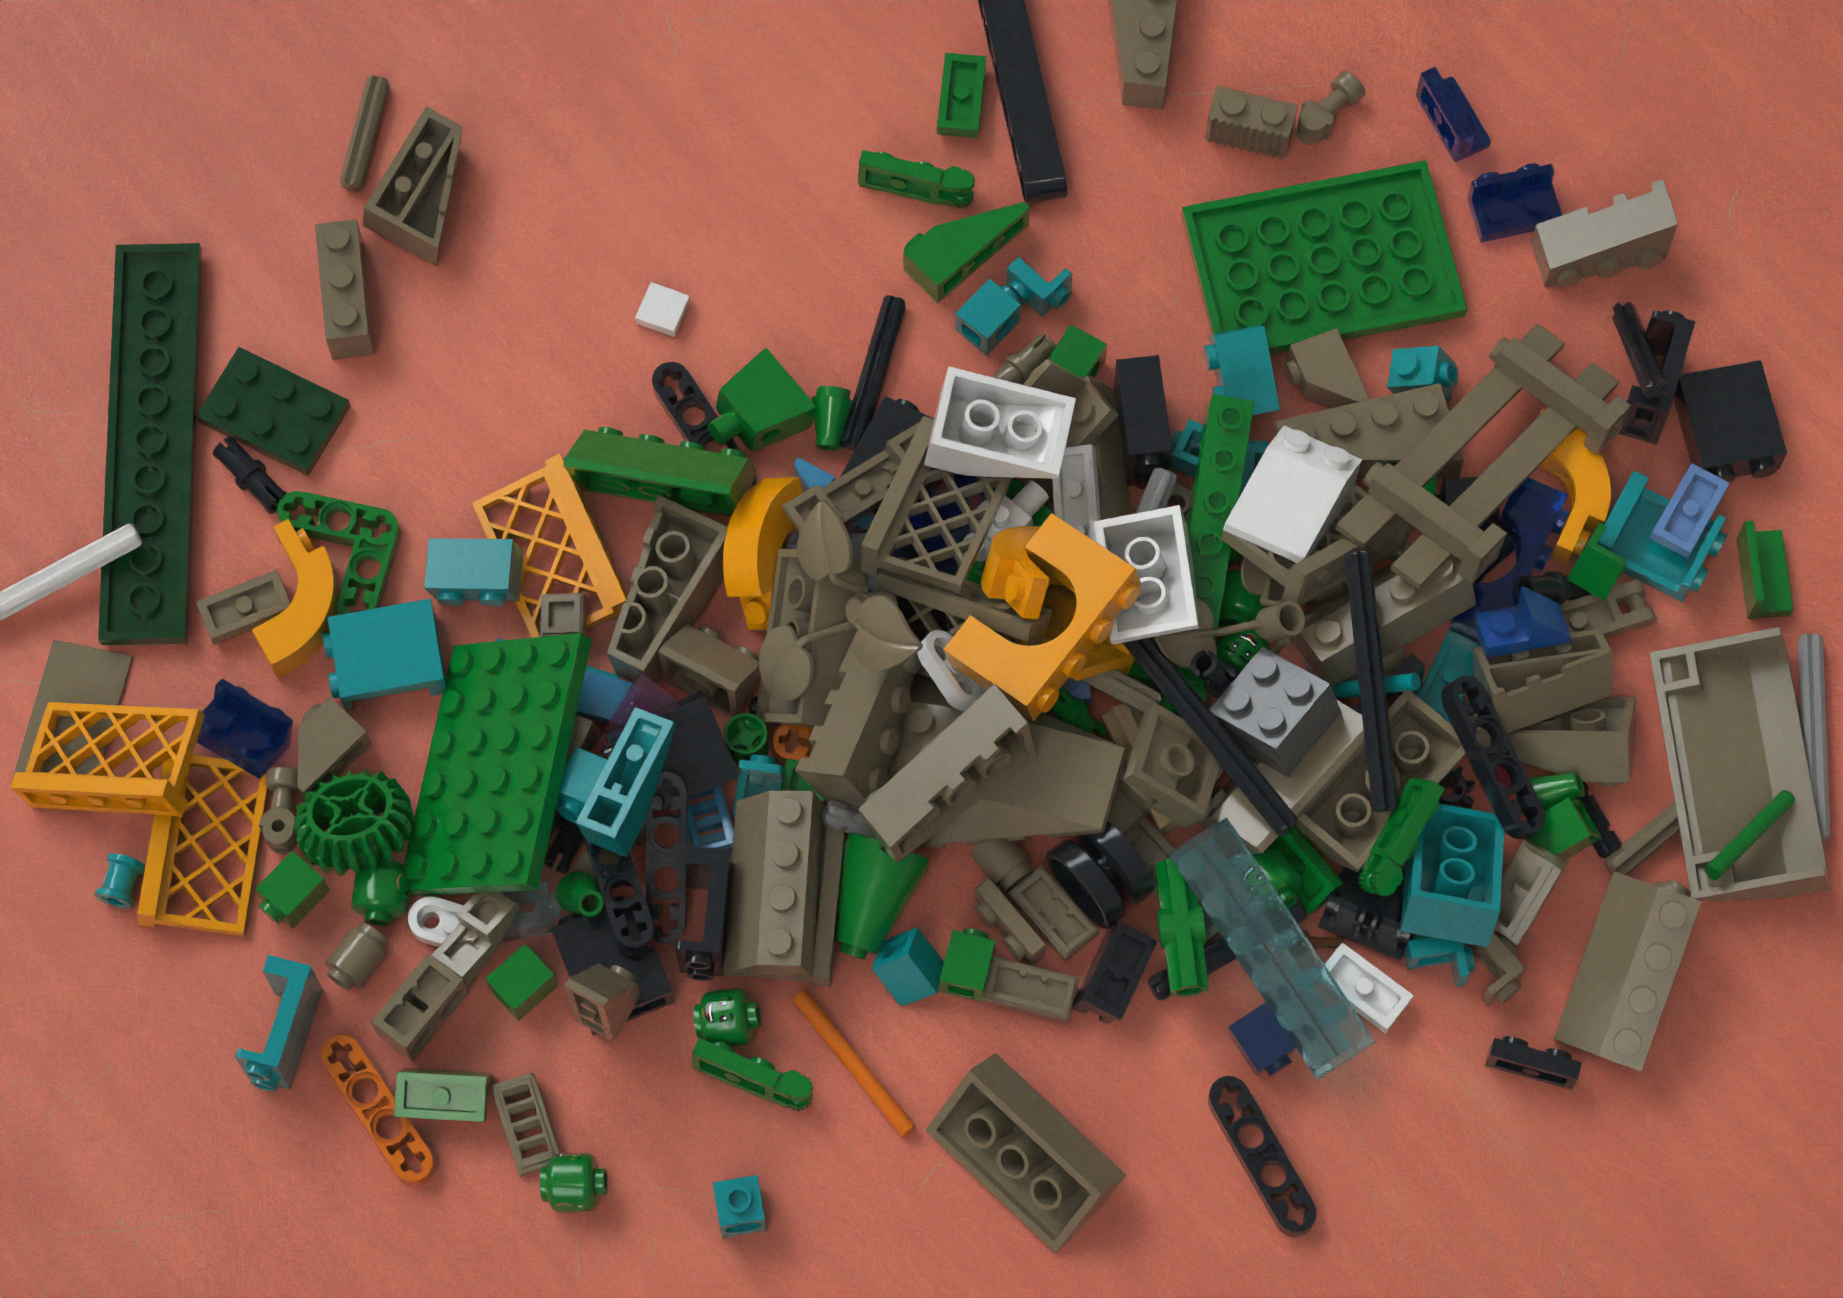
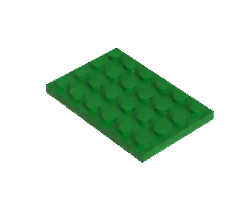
M1426 160L1182 207L1181 214L1211 334L1262 325L1265 327L1269 353L1275 354L1289 351L1290 345L1336 328L1342 340L1465 317L1467 307Z
M582 633L453 645L445 680L446 688L443 689L413 821L412 838L409 839L402 870L407 872V879L411 880L410 896L530 891L539 889L592 643L591 638Z

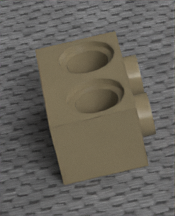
M428 953L371 1021L377 1035L410 1061H413L468 994L464 980Z

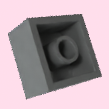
M1264 647L1256 653L1210 708L1211 712L1246 754L1287 777L1341 714L1330 683Z

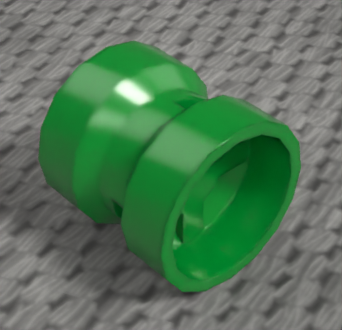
M742 713L737 714L725 725L724 739L736 765H739V760L750 761V755H768V734L766 725L761 718L755 714Z

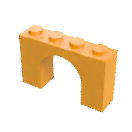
M1052 513L1026 544L1025 549L1031 561L1040 570L1066 586L1076 596L1075 614L1065 631L1055 639L1044 644L1033 646L1019 645L1005 639L970 615L943 649L952 667L986 690L995 684L1017 711L1033 722L1041 712L1046 713L1054 706L1059 696L1058 690L1068 678H1074L1079 674L1085 665L1088 652L1095 643L1101 644L1108 637L1113 628L1114 619L1122 609L1127 610L1135 603L1141 586L1136 568Z

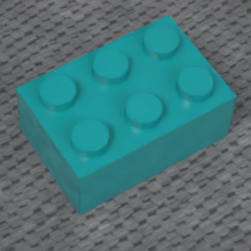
M1440 804L1435 816L1426 822L1421 831L1415 853L1405 862L1400 931L1489 948L1500 913L1504 830L1496 814Z

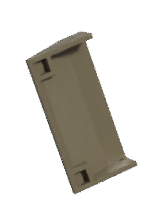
M1780 627L1650 652L1691 897L1699 901L1788 898L1831 890L1788 652ZM1782 790L1791 792L1795 798V803L1718 880L1708 877L1705 873L1706 865Z

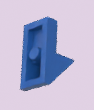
M1523 586L1520 587L1517 606L1475 613L1474 626L1486 658L1570 643L1571 640L1559 604Z

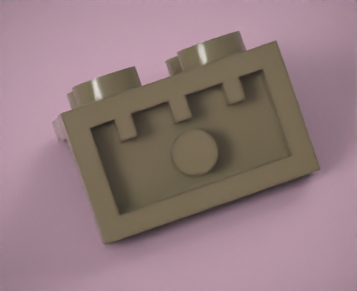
M1046 359L1040 366L1036 367L1023 384L1076 398L1066 447L1093 444L1119 416L1117 411L1089 381L1050 359Z

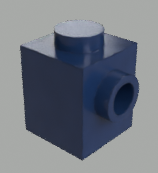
M1266 1002L1228 1026V1034L1256 1076L1266 1070L1271 1077L1292 1063L1288 1055L1293 1053L1296 1047Z

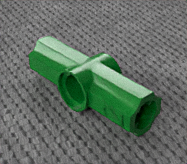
M1182 857L1168 858L1155 863L1154 876L1160 908L1157 909L1160 947L1165 949L1170 995L1180 997L1197 996L1200 993L1208 992L1209 979L1203 945H1206L1204 914L1202 905H1198L1193 860Z

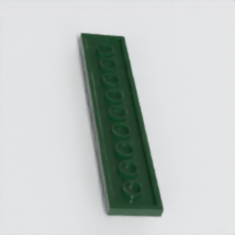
M200 243L116 245L103 536L126 524H132L138 531L142 544L138 548L101 567L98 640L101 645L188 643L202 248Z

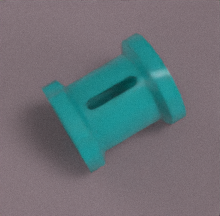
M109 853L106 862L109 864L108 871L102 887L96 889L94 896L106 904L130 909L134 904L131 896L139 874L144 873L146 865L127 855Z

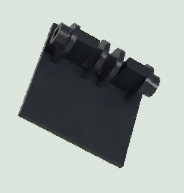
M1343 866L1339 878L1344 884L1334 894H1330L1318 927L1400 961L1412 934L1400 931L1405 870L1402 869L1403 880L1400 886L1396 887L1397 890L1394 891V894L1384 897L1376 893L1364 892V889L1360 888L1361 885L1358 884V878L1360 873L1363 872L1362 869L1357 873Z

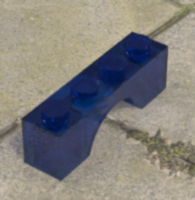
M1528 477L1509 497L1500 521L1512 528L1518 535V539L1514 543L1516 547V565L1508 574L1498 580L1487 583H1473L1476 605L1452 618L1449 630L1481 644L1474 626L1475 613L1517 606L1518 600L1514 595V583L1518 577L1532 576L1535 569L1543 572L1553 550L1552 547L1546 545L1551 533L1560 535L1570 513L1563 509L1568 494Z

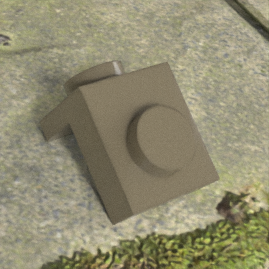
M1494 932L1489 948L1474 945L1472 952L1497 979L1486 989L1482 1001L1487 1006L1496 999H1499L1501 1003L1506 1002L1521 989L1522 985L1518 981H1520L1526 969L1516 958L1518 953L1515 947L1505 936L1500 935L1497 937Z

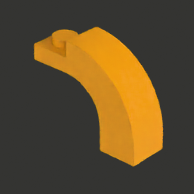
M1578 427L1538 467V469L1555 477L1562 484L1569 498L1570 515L1551 558L1552 561L1566 567L1573 553L1581 555L1590 534L1594 533L1598 524H1604L1611 501V483L1605 461L1601 453L1596 455L1583 446L1587 435Z
M799 477L764 478L742 496L730 518L723 550L724 582L727 597L740 598L748 630H767L778 549L782 548L787 534L795 527L783 512L782 505L803 493Z
M289 519L273 526L281 547L298 576L295 596L283 612L252 629L254 637L277 679L299 668L319 651L323 645L322 633L330 632L327 617L335 616L338 612L337 600L339 589L337 578L324 545L314 549L304 529L295 531Z
M1019 526L998 532L992 539L981 578V587L988 598L1005 599L1023 619L1039 618L1048 584L1063 585L1040 570L1031 561L1026 552V544L1041 526Z

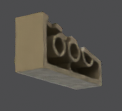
M1109 0L1122 104L1163 109L1177 0Z

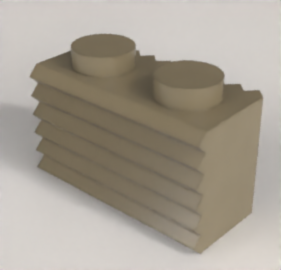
M1217 85L1208 115L1205 138L1208 143L1214 140L1216 145L1222 142L1224 147L1230 144L1232 149L1238 146L1240 151L1246 148L1248 152L1254 150L1256 154L1262 152L1264 156L1270 154L1272 158L1278 156L1282 160L1286 158L1298 105Z

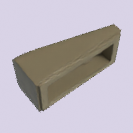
M528 1073L492 1085L491 1089L519 1177L540 1171L542 1166H548L549 1160L554 1155L559 1154L534 1073ZM531 1092L532 1097L506 1105V1099ZM536 1108L537 1115L512 1123L510 1116ZM542 1127L543 1133L517 1140L516 1134ZM547 1143L548 1151L523 1159L521 1151Z

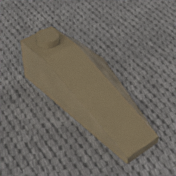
M1607 697L1508 733L1507 735L1522 763L1558 774H1568L1577 771L1582 781L1597 782L1603 786H1615L1622 782L1630 783L1634 761L1636 697ZM1477 713L1468 716L1470 722L1478 718ZM1477 727V741L1483 747L1490 748L1491 738L1489 733L1485 729Z

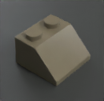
M686 624L668 639L658 651L663 681L689 695L701 690L710 706L731 717L742 714L760 685L761 675L758 655L745 647L738 646L735 649L723 643L722 637L707 627L701 626L697 629Z

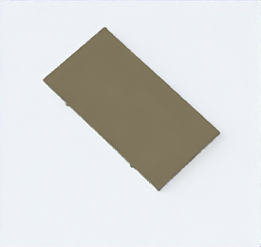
M53 640L14 774L15 772L25 773L48 702L119 705L123 690L126 689L125 683L133 656ZM59 716L54 730L56 737L76 723L73 717ZM103 718L88 730L95 739L114 724L111 719ZM82 733L64 746L63 749L68 757H70L87 745L88 741ZM108 744L104 746L102 749H100L104 756ZM58 752L44 761L41 772L48 773L63 762ZM94 754L77 766L76 770L79 774L86 775L99 766L101 762L96 754Z

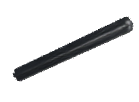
M1353 551L1346 554L1345 565L1372 809L1375 812H1390L1396 810L1399 804L1371 554L1368 551Z
M1152 637L1123 642V645L1274 832L1279 836H1284L1291 832L1298 823L1297 816L1173 663L1161 652Z

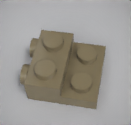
M1154 702L1144 710L1123 781L1151 796L1153 799L1150 808L1187 828L1197 821H1203L1210 813L1213 806L1211 794L1214 784L1221 776L1224 768L1184 719Z

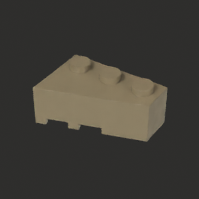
M1664 179L1651 183L1653 191L1628 200L1625 193L1612 197L1614 205L1596 212L1589 213L1586 206L1536 224L1531 239V246L1544 286L1558 284L1560 287H1567L1578 283L1582 278L1595 275L1601 278L1611 277L1625 268L1638 266L1645 269L1656 266L1665 260L1677 229L1678 221Z

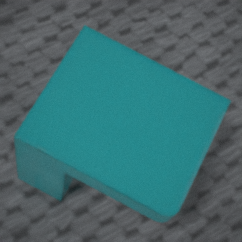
M916 927L886 939L878 950L872 970L898 1004L905 1006L938 992L944 961L920 929Z

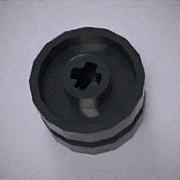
M1107 821L1104 833L1076 835L1078 844L1071 840H1062L1046 853L1048 865L1061 887L1083 913L1103 929H1109L1125 916L1124 901L1131 904H1140L1156 889L1153 876L1143 859L1120 831Z

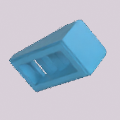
M718 785L688 799V835L691 846L730 849L732 858L734 831L722 787ZM711 794L715 795V799L690 805L689 800ZM719 810V814L694 820L695 816ZM722 827L724 829L723 831L708 834L705 836H698L699 833L715 830Z

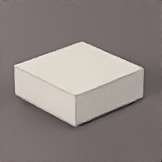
M650 282L635 316L636 324L675 337L690 304V295Z

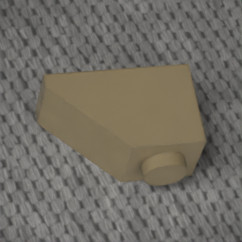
M1337 328L1290 345L1287 362L1284 363L1285 374L1291 386H1298L1304 399L1329 409L1369 400Z
M328 698L322 705L316 704L311 707L303 716L302 724L298 727L297 787L303 800H305V792H316L317 782L325 784L330 782L332 773L339 777L372 745L367 731L331 698Z

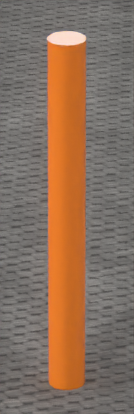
M803 990L798 993L792 1000L900 1136L903 1138L910 1134L916 1128L915 1124L808 991Z

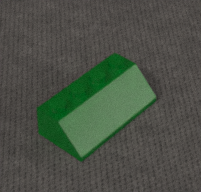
M599 427L598 432L584 429L566 455L563 464L570 476L583 491L651 503L656 502L657 495L659 494L691 510L730 517L742 496L753 486L756 473L750 459L746 458L745 453L738 450L723 448L721 453L705 451L704 446L689 441H681L679 446L665 444L663 439L649 434H640L639 438L636 439L625 437L621 431L609 427Z

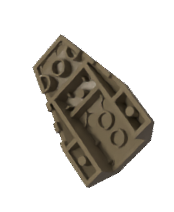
M914 676L910 689V707L903 714L899 729V746L896 753L892 754L887 772L888 781L963 713V711L955 709L948 704L932 678ZM1042 712L1034 722L1021 714L1028 722L1037 757L921 844L920 847L938 848L945 847L946 843L964 842L965 845L984 844V840L1006 838L1008 841L1025 840L1026 836L1045 835L1047 838L1104 833L1127 750L1122 746Z

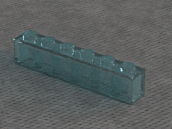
M1227 817L1197 834L1169 854L1317 1080L1375 1043V1040Z

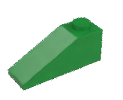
M1025 202L936 225L924 235L922 233L915 235L904 248V271L939 303L1029 226L1030 207Z

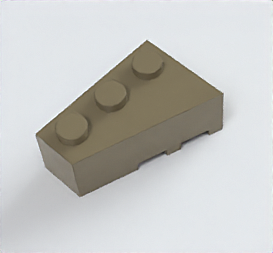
M425 107L365 205L363 226L436 266L461 146L463 126Z
M1601 629L1569 633L1571 636L1570 643L1489 658L1485 657L1482 646L1473 648L1474 678L1480 681L1485 688L1507 734L1612 696V651Z

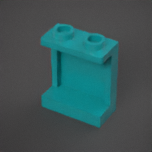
M1633 470L1604 524L1607 528L1600 538L1598 545L1626 560V565L1622 570L1623 573L1641 580V582L1683 603L1689 590L1696 593L1699 591L1709 569L1702 566L1707 555L1710 554L1714 557L1718 555L1728 535L1721 531L1726 518L1718 514L1715 521L1709 520L1689 558H1685L1649 539L1670 500L1645 488L1649 478Z
M431 599L327 617L330 632L322 633L324 650L327 659L334 657L336 672L328 673L333 699L340 698L345 710L354 709L353 701L428 688L431 696L443 693V689L446 688V676L436 615Z
M268 955L263 973L275 995L282 996L264 1052L256 1053L238 1048L235 1058L246 1076L251 1079V1085L275 1092L277 1086L291 1089L323 988L310 965Z

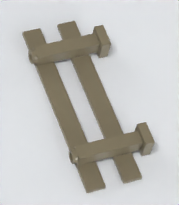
M1539 324L1521 341H1518L1516 338L1509 341L1503 337L1495 345L1489 356L1491 360L1496 362L1494 368L1395 466H1392L1390 463L1383 466L1377 462L1371 467L1363 480V484L1369 487L1368 493L1336 524L1335 529L1363 549L1396 515H1399L1423 534L1392 564L1391 570L1419 590L1454 555L1462 561L1458 574L1470 583H1473L1498 558L1507 534L1494 523L1485 531H1482L1479 527L1577 427L1587 433L1583 446L1596 455L1621 431L1631 405L1618 395L1609 404L1604 401L1615 390L1620 381L1593 362L1575 380L1550 363L1563 349L1565 342ZM1522 389H1525L1548 406L1450 506L1424 489Z

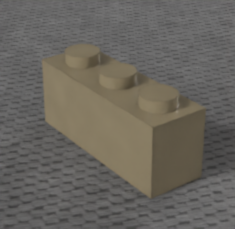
M357 219L315 224L325 336L332 360L374 355L364 245Z

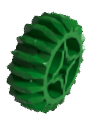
M368 768L358 775L349 769L346 776L339 778L332 773L330 782L326 784L317 782L316 792L304 793V803L297 805V817L294 818V830L299 848L303 850L304 855H306L312 866L319 865L324 873L335 869L340 876L351 869L359 875L361 869L368 865L376 871L377 863L382 860L392 863V852L404 851V841L412 838L411 831L414 825V814L409 796L401 788V785L398 784L396 778L389 779L383 771L373 776Z

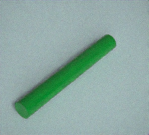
M1782 790L1706 865L1705 873L1713 880H1718L1795 803L1793 794L1787 790Z

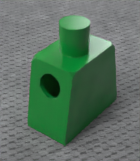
M765 348L721 387L716 404V409L720 416L709 422L707 427L710 435L719 445L738 436L749 450L757 451L810 428L816 406L772 353Z

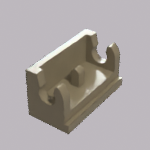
M1525 838L1502 877L1500 913L1494 930L1518 945L1525 937L1568 863Z

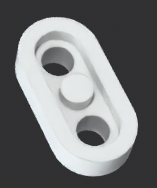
M942 630L931 631L921 641L923 647L917 652L918 658L948 704L964 712L987 690L950 665L943 649L953 636Z
M432 896L419 899L412 905L408 914V923L413 935L423 943L439 947L461 924L456 913L463 905ZM429 917L440 919L438 926L433 929L426 928L424 923Z

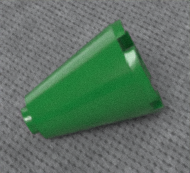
M848 833L847 839L844 841L834 938L835 941L842 943L840 952L865 960L867 952L877 954L927 872L930 861L928 858L911 852L896 863L876 839Z

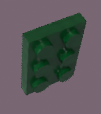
M238 347L198 411L196 418L199 423L227 437L233 436L236 441L309 476L351 406L348 399Z

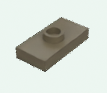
M1042 865L1008 892L1009 899L1065 962L1099 935L1098 928Z
M993 956L982 1002L1068 1023L1079 977Z

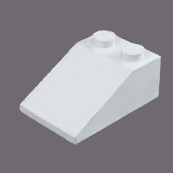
M948 366L940 392L924 465L965 476L1058 479L1076 398Z
M1283 426L1266 448L1226 520L1223 530L1296 563L1309 557L1350 500L1362 459L1348 454L1342 448L1332 447L1316 440L1303 431Z
M1180 505L1094 521L1096 543L1136 568L1141 582L1140 593L1135 603L1127 610L1122 609L1113 621V628L1110 632L1111 644L1199 628L1194 565L1188 526Z

